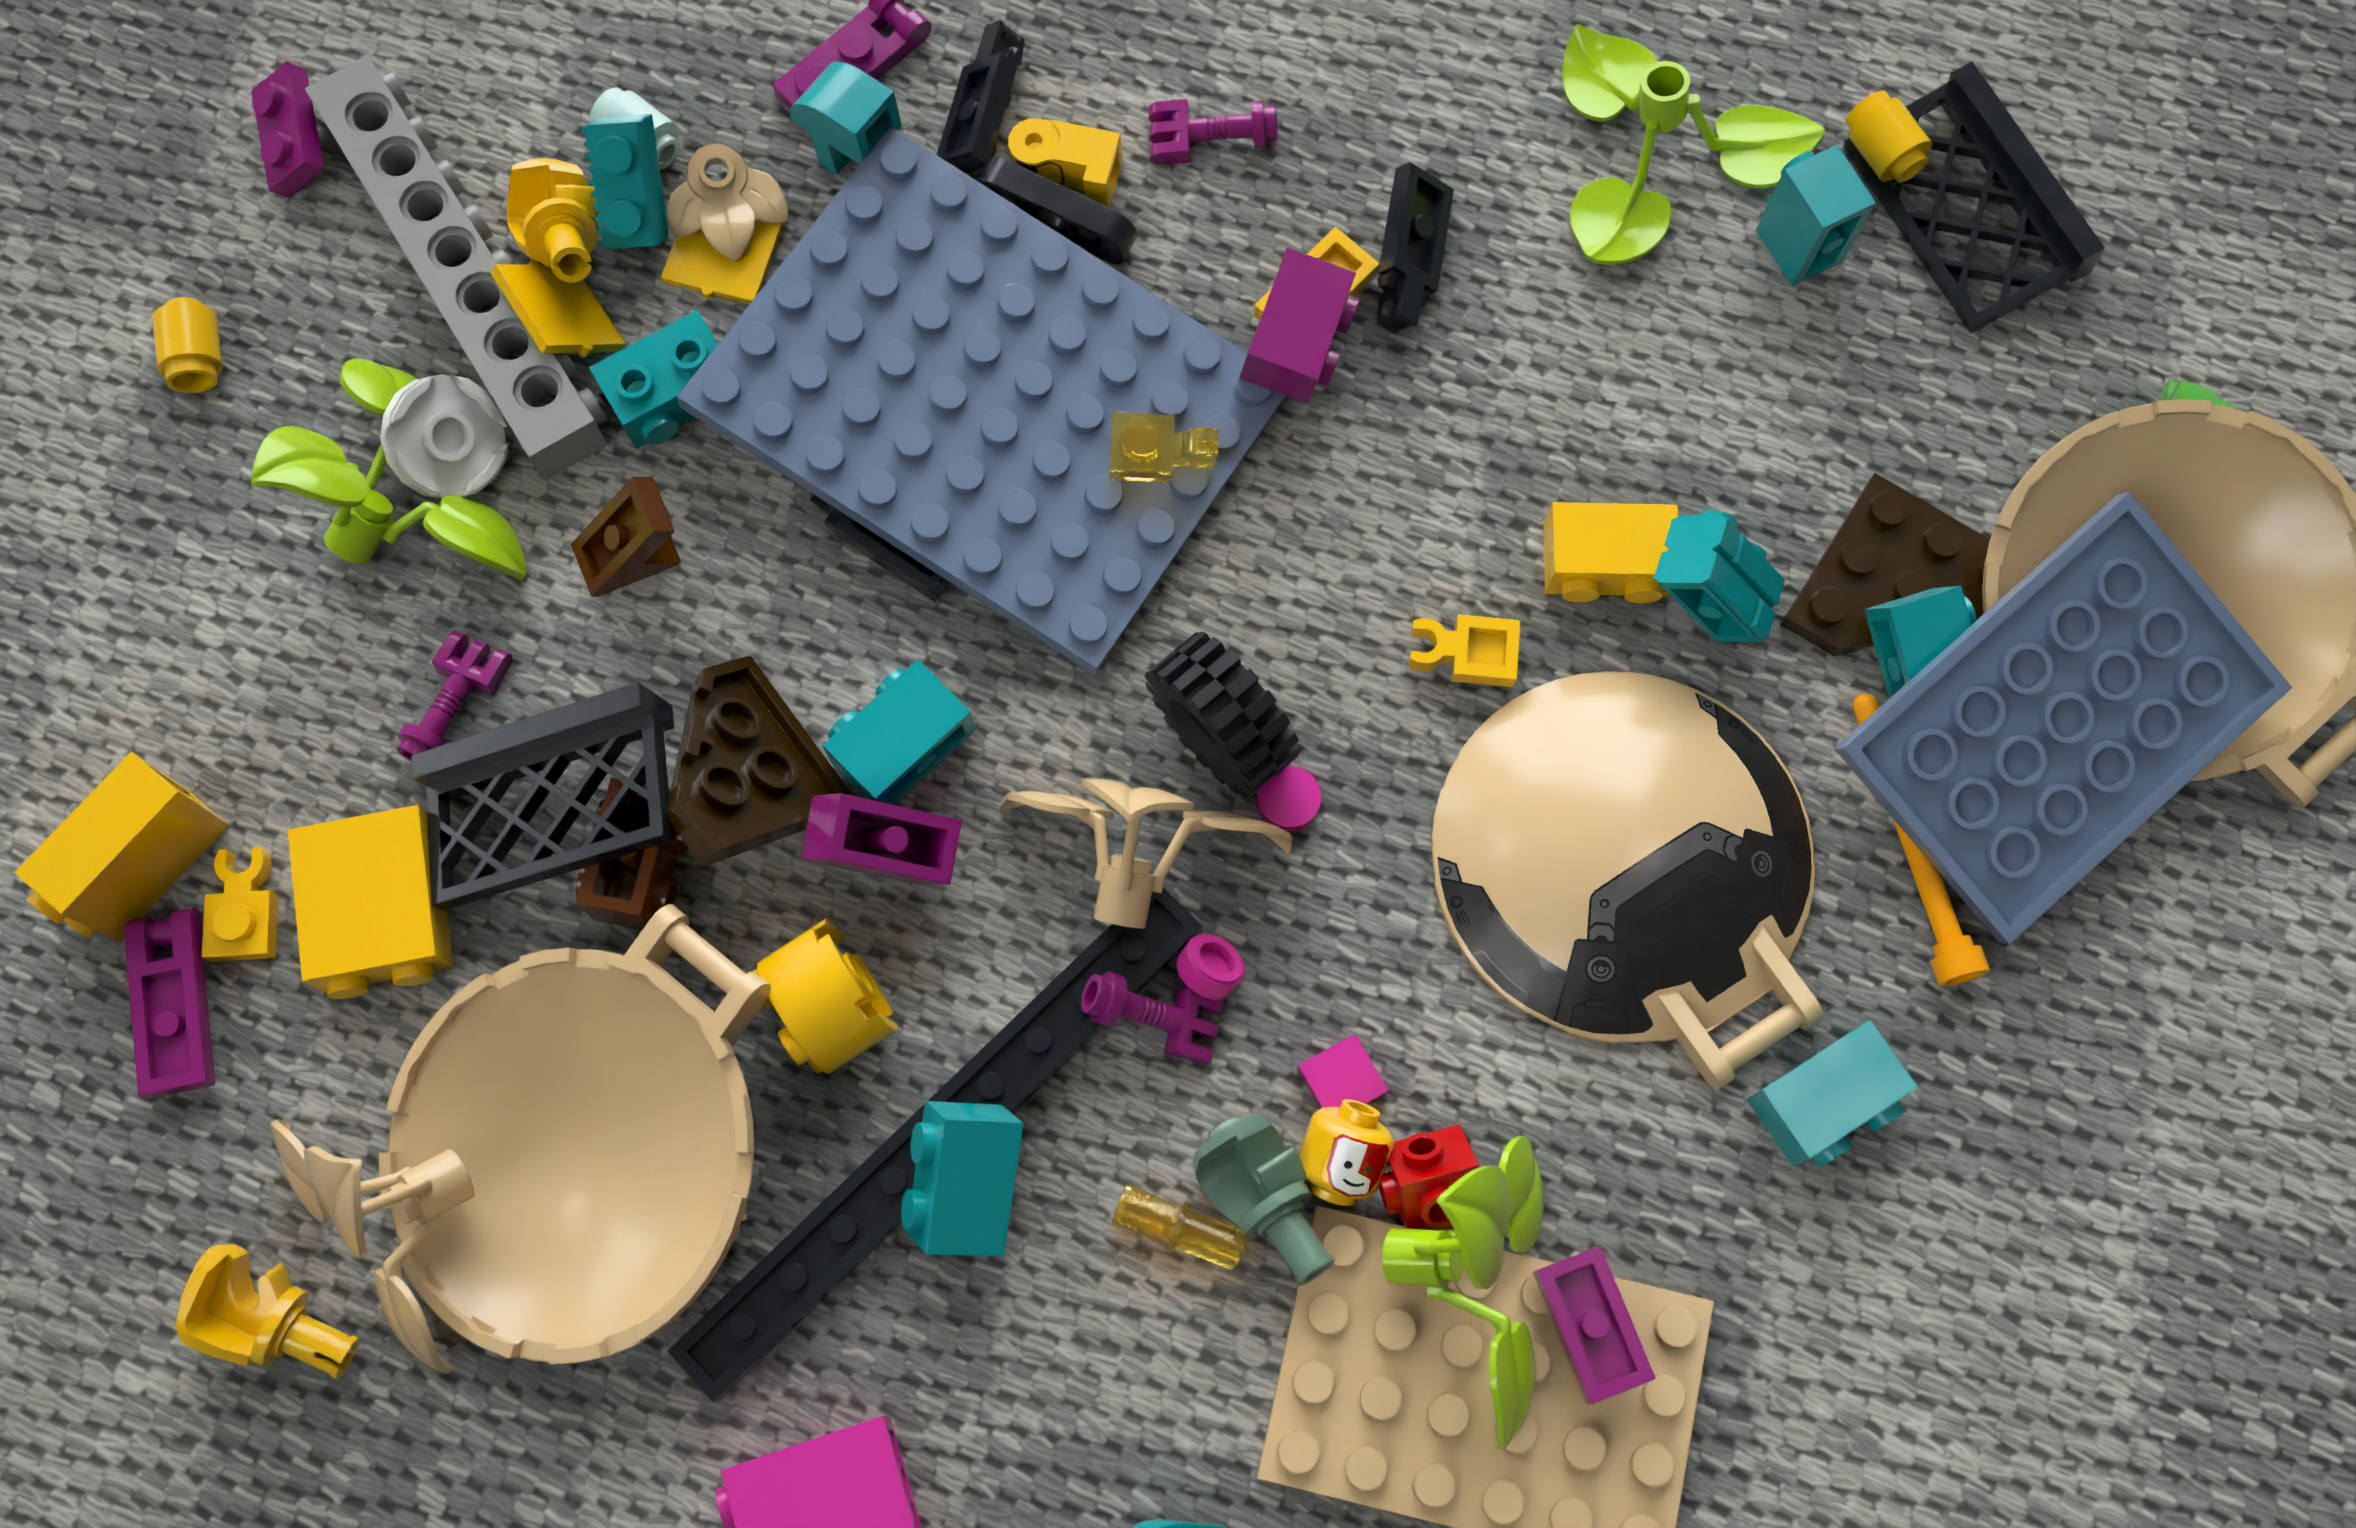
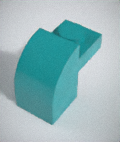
M844 62L830 63L790 108L791 120L810 132L819 163L836 175L839 174L851 159L861 164L890 126L896 130H899L902 126L894 91L862 70Z

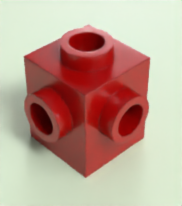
M1460 1124L1429 1133H1418L1407 1139L1394 1142V1149L1388 1158L1387 1173H1384L1380 1178L1381 1185L1379 1191L1387 1214L1399 1213L1406 1229L1438 1230L1452 1227L1436 1199L1465 1174L1480 1167Z

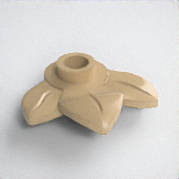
M708 144L699 148L691 156L687 165V180L678 186L669 198L667 217L675 238L687 237L702 230L714 249L728 259L738 261L751 242L755 221L764 224L786 223L788 221V206L779 184L771 175L747 168L741 155L727 145ZM713 164H721L728 169V175L721 181H713L706 176V170Z

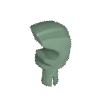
M1259 1114L1243 1118L1232 1117L1218 1123L1208 1133L1207 1140L1194 1155L1193 1168L1200 1187L1219 1212L1238 1225L1247 1240L1259 1236L1261 1238L1267 1236L1270 1238L1295 1276L1298 1286L1305 1285L1327 1271L1334 1264L1335 1260L1327 1253L1302 1215L1305 1205L1310 1201L1313 1194L1306 1185L1305 1170L1297 1152L1293 1147L1287 1150L1272 1123Z

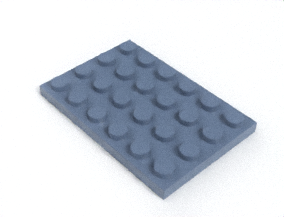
M2130 492L2117 494L1834 749L1999 943L2010 945L2291 690L2292 686Z

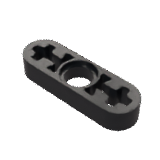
M990 157L975 179L1087 252L1111 264L1122 263L1138 237L1137 229L1132 222L1119 212L1006 159Z

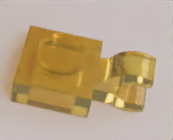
M1112 412L1109 479L1171 483L1173 466L1215 469L1216 456H1218L1219 430L1198 427L1174 433L1175 415Z

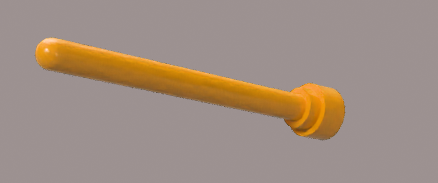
M1869 693L1859 694L1855 697L1852 704L1858 725H1861L1880 708L1876 697ZM1893 819L1937 944L1932 946L1935 958L1930 960V964L1938 986H1953L1988 974L1990 968L1982 946L1974 945L1970 935L1962 934L1941 874Z

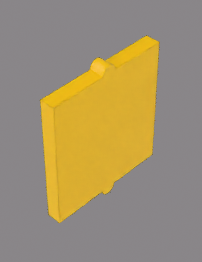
M755 221L751 242L738 261H732L714 249L702 230L687 237L675 238L661 275V281L665 284L702 292L703 297L707 300L718 296L750 304L762 289L785 223L764 224Z
M531 260L528 265L495 264L490 273L542 354L578 353L581 357H587L589 353L619 352L626 343L584 279L574 283L563 282L555 276L551 267L540 265L534 260Z

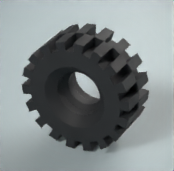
M1195 632L1145 673L1144 678L1147 680L1145 683L1147 690L1154 695L1151 699L1155 706L1165 714L1163 719L1168 726L1175 729L1180 736L1178 739L1187 749L1190 748L1199 763L1204 768L1208 767L1212 771L1214 778L1222 785L1226 783L1233 793L1237 795L1240 793L1243 798L1251 797L1300 754L1301 748L1296 744L1299 741L1297 734L1288 727L1291 722L1285 712L1278 710L1275 703L1277 700L1269 690L1265 691L1258 683L1260 678L1251 668L1247 670L1241 664L1240 657L1232 650L1227 652L1222 642L1215 637L1210 639L1205 632Z

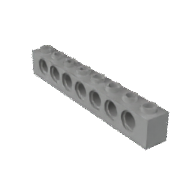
M367 55L304 88L542 479L545 481L606 447L608 444L597 425L608 420L589 388L577 393L569 378L578 374V371L567 353H541L490 272L495 264H511L502 249L491 254L484 241L493 236L492 232L475 204L463 209L456 196L464 193L465 189L447 159L438 164H435L429 152L438 148L419 115L408 120L402 111V108L411 103L392 71L381 77ZM410 170L408 173L401 175L405 171ZM439 214L436 218L426 221L429 217ZM469 258L462 265L452 267L457 261ZM498 303L492 310L480 313L485 306ZM519 349H527L519 358L507 360L513 352ZM557 395L549 405L535 407L537 402L543 397Z

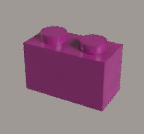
M1287 247L1239 378L1307 404L1316 383L1328 387L1340 355L1339 351L1330 348L1336 330L1347 334L1359 302L1358 298L1349 295L1356 272Z
M842 793L817 795L812 797L801 860L919 885H951L962 820Z

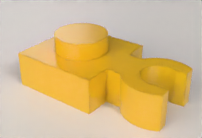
M1458 614L1454 631L1445 630L1440 623L1432 619L1421 618L1413 621L1410 636L1429 639L1433 643L1434 649L1426 653L1411 651L1408 659V667L1411 669L1430 671L1437 668L1441 663L1452 664V682L1514 687L1517 680L1520 620Z
M252 847L251 864L242 873L235 872V854L227 849H219L216 853L214 869L219 879L224 882V893L205 894L202 958L209 962L276 958L278 895L271 890H260V885L267 880L272 868L269 853L261 847Z

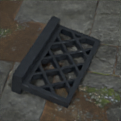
M1972 61L1951 72L1947 83L1905 106L1917 123L1921 116L1941 106L1954 124L1951 139L1926 134L1932 142L1930 150L1947 153L1941 177L1919 172L1909 180L1902 182L1904 184L1937 190L1931 214L1906 210L1899 199L1902 183H1898L1896 179L1890 180L1895 182L1894 189H1892L1887 181L1882 182L1850 138L1846 139L1843 144L1845 152L1970 334L2066 280L2072 283L2091 273L2105 249ZM1959 134L1962 135L1966 142L1958 141ZM1954 154L1979 159L1986 169L1983 185L1948 178ZM1992 179L1998 188L1990 187ZM1944 192L1979 199L1973 223L1938 216ZM1986 201L2012 206L2019 216L2015 232L1981 225ZM1918 226L1927 228L1925 236ZM2025 226L2031 235L2023 234ZM1934 230L1969 237L1963 261L1937 255L1931 246ZM1977 238L2012 245L2006 270L1971 263ZM2019 248L2044 252L2055 269L2041 277L2014 272ZM1951 273L1959 275L1958 283L1955 281ZM1967 276L2001 283L1998 301L1977 312L1963 292ZM2010 285L2020 287V289L2008 295Z
M636 682L412 755V778L424 784L427 790L431 905L444 911L673 841L672 824L665 816L669 799V786L664 732L674 729L672 705L641 683ZM643 739L644 755L629 777L612 767L628 743ZM586 758L592 762V765L571 795L555 785L570 762ZM608 773L624 785L604 814L600 816L587 807L586 804ZM529 776L535 780V783L514 813L499 803L515 779ZM551 791L566 803L545 834L529 824V822ZM473 794L479 800L457 830L451 826L449 800ZM640 794L648 800L650 826L625 833L617 826ZM493 810H496L509 821L489 850L486 851L476 844L473 839ZM580 813H583L597 824L581 847L568 851L559 844ZM526 831L539 842L523 865L510 868L503 863V860L522 832ZM468 848L482 858L467 882L454 886L453 869Z

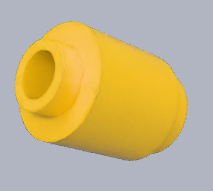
M1881 90L1863 99L1847 115L1845 122L1851 129L1848 137L1882 182L1896 179L1898 183L1905 182L1918 174L1927 165L1929 159L1926 154L1931 149L1932 142L1899 98H1890L1885 90Z
M179 297L167 301L152 314L157 370L165 378L167 387L181 393L208 391L217 385V376L223 370L217 314L212 308L203 305L200 301L193 298Z

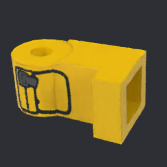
M1039 118L1021 121L1013 127L1008 140L1011 162L1064 187L1082 190L1085 193V197L1110 208L1123 163L1120 133Z

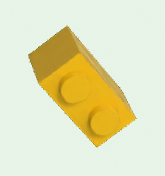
M1552 502L1543 525L1545 594H1562V598L1569 602H1589L1598 599L1600 595H1624L1626 601L1637 604L1652 603L1660 600L1663 596H1669V593L1658 584L1654 576L1661 553L1668 551L1664 544L1672 519L1678 517V505Z

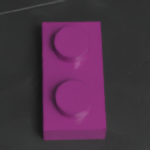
M287 61L251 91L252 108L256 115L261 144V159L265 167L268 190L285 197L294 195L325 170L313 102L304 89L309 86L307 69Z
M1601 1246L1533 1272L1587 1405H1592L1656 1379Z

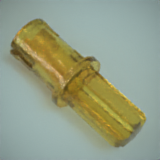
M1126 1184L1115 1210L1112 1225L1124 1227L1167 1244L1166 1252L1171 1254L1177 1248L1228 1269H1235L1238 1266L1247 1244V1239L1240 1229L1191 1211L1190 1202L1185 1201L1183 1206H1179L1133 1188V1185Z

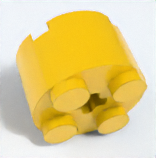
M829 919L822 920L759 961L757 969L752 971L771 985L770 995L763 1006L766 1009L774 1006L785 1024V1027L778 1031V1036L786 1051L798 1065L807 1061L818 1074L821 1072L831 1074L898 1030L897 1024L888 1019L893 1014V1011L858 953L853 956L849 952L842 954L835 945L846 937Z

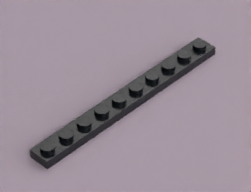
M1164 887L1162 893L1152 892L1145 928H1132L1111 924L928 1101L1003 1105L1014 1115L1105 1026L1092 1022L1090 1014L1084 1013L1081 1008L1082 993L1090 977L1094 974L1102 976L1107 972L1124 976L1127 981V991L1138 994L1183 950L1192 937L1202 932V925ZM925 1104L667 1351L712 1402H719L902 1224L901 1206L903 1196L907 1189H913L916 1164L911 1156V1136L915 1124L923 1120Z

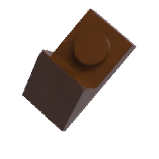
M632 477L571 543L591 597L602 596L681 563L671 538L675 530L653 477Z

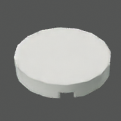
M440 374L413 380L394 394L383 414L380 440L386 461L402 483L424 496L443 498L445 495L454 494L463 497L478 493L496 479L507 459L508 443H505L506 434L504 427H507L505 417L491 394L468 378Z

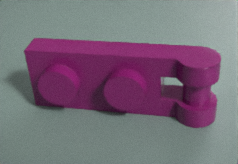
M870 0L864 10L772 84L775 96L790 109L832 62L850 64L878 80L928 38L932 30V24L919 11H909L904 6L905 0ZM887 24H890L895 29V32L885 39L879 31Z
M195 907L173 911L170 919L154 921L148 916L128 920L124 927L137 1089L139 1096L148 1099L215 1086L204 961L202 958L203 918ZM172 945L173 957L157 960L156 954L159 952L160 947Z

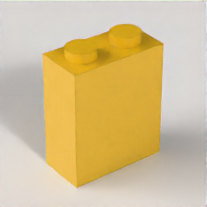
M131 751L14 873L34 890L26 898L27 901L53 922L60 924L64 921L86 938H90L97 931L119 942L124 937L125 923L128 920L142 918L229 825L185 787Z
M419 805L287 830L303 982L323 993H327L328 998L348 999L367 994L369 992V984L393 980V984L396 986H416L433 981L434 972L454 968L447 910L443 911L431 905L428 813Z

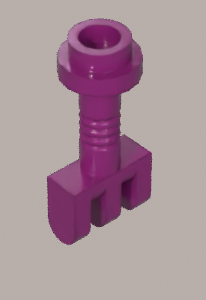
M1187 99L1158 101L1150 104L1148 107L1149 120L1153 123L1149 126V140L1153 143L1150 146L1149 155L1150 161L1153 164L1192 163L1191 143L1204 142L1210 139L1214 141L1216 139L1221 140L1222 138L1226 140L1227 138L1253 137L1254 148L1261 149L1267 148V142L1278 141L1276 105L1264 106L1263 100L1251 101L1250 114L1229 115L1227 117L1222 116L1221 118L1217 116L1215 118L1210 117L1209 119L1207 117L1190 119Z
M456 630L452 631L432 660L437 673L448 678L420 724H403L397 734L401 741L396 748L397 752L412 762V755L447 744L441 738L471 689L475 688L493 696L512 663V654L497 649L490 657L486 666L482 668L490 653V645L480 640H474L461 659L460 657L468 644V636Z
M1107 972L1102 976L1094 974L1087 981L1082 993L1081 1008L1084 1013L1090 1014L1092 1022L1110 1026L1120 1016L1154 1026L1155 1028L1168 1031L1164 1049L1165 1054L1200 1064H1211L1213 1050L1191 1042L1193 1035L1207 1039H1216L1219 1025L1197 1018L1198 1010L1209 1014H1222L1223 999H1207L1187 988L1177 991L1175 1004L1172 1006L1128 992L1125 977L1112 972Z

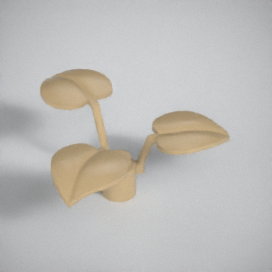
M1082 778L1080 786L1088 789L1108 803L1128 822L1123 855L1113 854L1111 865L1109 863L1105 818L1113 819V811L1075 796L1040 791L1007 793L1001 800L999 809L1001 813L1027 805L1045 811L1073 815L1089 825L1094 830L1097 868L1094 880L1101 881L1093 918L1102 922L1132 928H1145L1152 892L1162 893L1164 879L1190 834L1214 829L1256 832L1274 841L1286 854L1290 853L1292 846L1291 834L1271 823L1231 812L1193 811L1194 803L1169 792L1149 787L1132 789L1125 783L1107 779ZM1161 810L1184 811L1182 818L1185 819L1178 828L1155 872L1149 874L1151 861L1135 857L1142 815Z
M280 1119L270 1122L273 1139L281 1156L284 1173L296 1197L317 1221L323 1223L331 1218L330 1215L334 1217L335 1226L342 1240L356 1258L361 1259L368 1255L363 1229V1216L393 1205L398 1216L405 1224L415 1220L419 1221L420 1225L384 1261L383 1268L373 1272L375 1287L385 1317L392 1331L406 1349L425 1365L439 1372L447 1374L456 1369L438 1357L420 1305L402 1280L401 1266L404 1259L427 1235L443 1227L439 1215L475 1196L471 1178L457 1154L453 1150L448 1149L411 1169L406 1167L394 1174L361 1182V1160L336 1157L317 1146L305 1149L302 1143L290 1132L291 1123ZM388 1188L387 1193L361 1203V1195Z

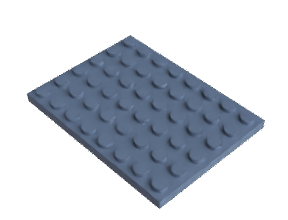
M890 126L677 396L679 407L1095 676L1287 396L1239 378L1247 357L1246 352Z

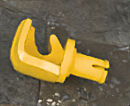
M529 159L512 166L506 209L510 233L522 252L532 260L551 267L558 279L568 283L579 282L591 272L592 267L588 262H592L590 254L595 248L598 237L596 232L598 222L594 220L598 211L592 207L597 200L590 195L595 187L587 185L582 170L575 164L557 159Z
M236 1244L215 1245L200 1257L188 1279L179 1304L176 1331L184 1345L217 1359L246 1367L255 1363L266 1368L277 1358L287 1354L330 1374V1377L337 1380L344 1374L355 1356V1353L350 1352V1350L355 1351L360 1344V1338L354 1335L350 1336L307 1316L308 1309L306 1306L309 1294L292 1285L288 1271L281 1263L258 1279L257 1293L250 1275L249 1252Z

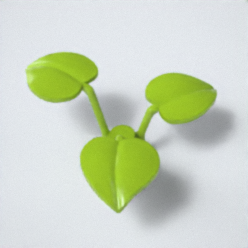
M1580 24L1574 27L1568 40L1563 57L1562 82L1569 105L1581 116L1598 122L1610 121L1616 118L1625 107L1631 111L1639 110V117L1646 125L1633 185L1631 186L1626 181L1615 177L1600 178L1586 184L1573 199L1569 218L1571 231L1585 258L1594 263L1617 265L1632 262L1655 249L1666 236L1671 220L1670 202L1663 194L1643 190L1647 179L1657 133L1673 131L1683 123L1687 113H1690L1707 147L1711 151H1722L1719 163L1722 173L1729 180L1748 188L1764 189L1776 186L1782 176L1780 174L1782 168L1796 156L1807 151L1813 152L1824 137L1825 128L1816 122L1793 112L1763 105H1742L1722 113L1716 122L1715 131L1717 137H1715L1699 107L1700 96L1698 94H1689L1690 75L1682 65L1671 61L1658 62L1649 49L1635 41L1598 33Z
M354 358L345 362L339 375L344 391L355 402L369 411L380 415L384 414L395 393L417 379L402 370L379 365L363 358ZM283 426L275 429L264 439L256 453L251 473V485L253 487L284 489L312 500L339 506L337 513L332 519V523L324 535V542L332 553L345 561L355 564L368 563L383 539L390 544H395L403 531L424 518V528L436 540L450 549L510 575L521 582L527 574L522 547L515 530L501 514L476 500L464 496L461 497L460 495L448 494L442 498L439 506L432 502H424L393 523V516L391 514L393 506L391 502L381 493L374 491L387 462L382 443L366 478L359 472V467L356 464L346 462L344 452L334 441L319 433L301 427Z
M1516 1136L1509 1141L1501 1155L1499 1167L1482 1166L1470 1171L1436 1199L1454 1230L1391 1228L1385 1237L1382 1251L1383 1272L1389 1283L1426 1286L1428 1299L1443 1300L1493 1325L1496 1335L1492 1338L1490 1344L1489 1379L1497 1428V1443L1494 1449L1504 1450L1517 1434L1532 1402L1536 1382V1360L1530 1331L1524 1322H1514L1511 1325L1507 1315L1448 1289L1447 1285L1450 1281L1460 1280L1465 1266L1468 1277L1475 1288L1489 1289L1498 1279L1502 1269L1504 1257L1503 1234L1508 1232L1510 1246L1514 1253L1528 1251L1538 1238L1544 1215V1191L1530 1139L1526 1136Z

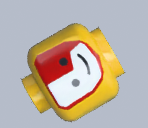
M1344 1099L1340 1108L1324 1107L1312 1115L1298 1153L1305 1170L1306 1185L1312 1194L1334 1204L1353 1206L1357 1199L1369 1198L1377 1192L1381 1185L1380 1178L1386 1171L1388 1158L1394 1149V1140L1390 1131L1378 1122L1380 1118L1378 1110L1356 1100Z

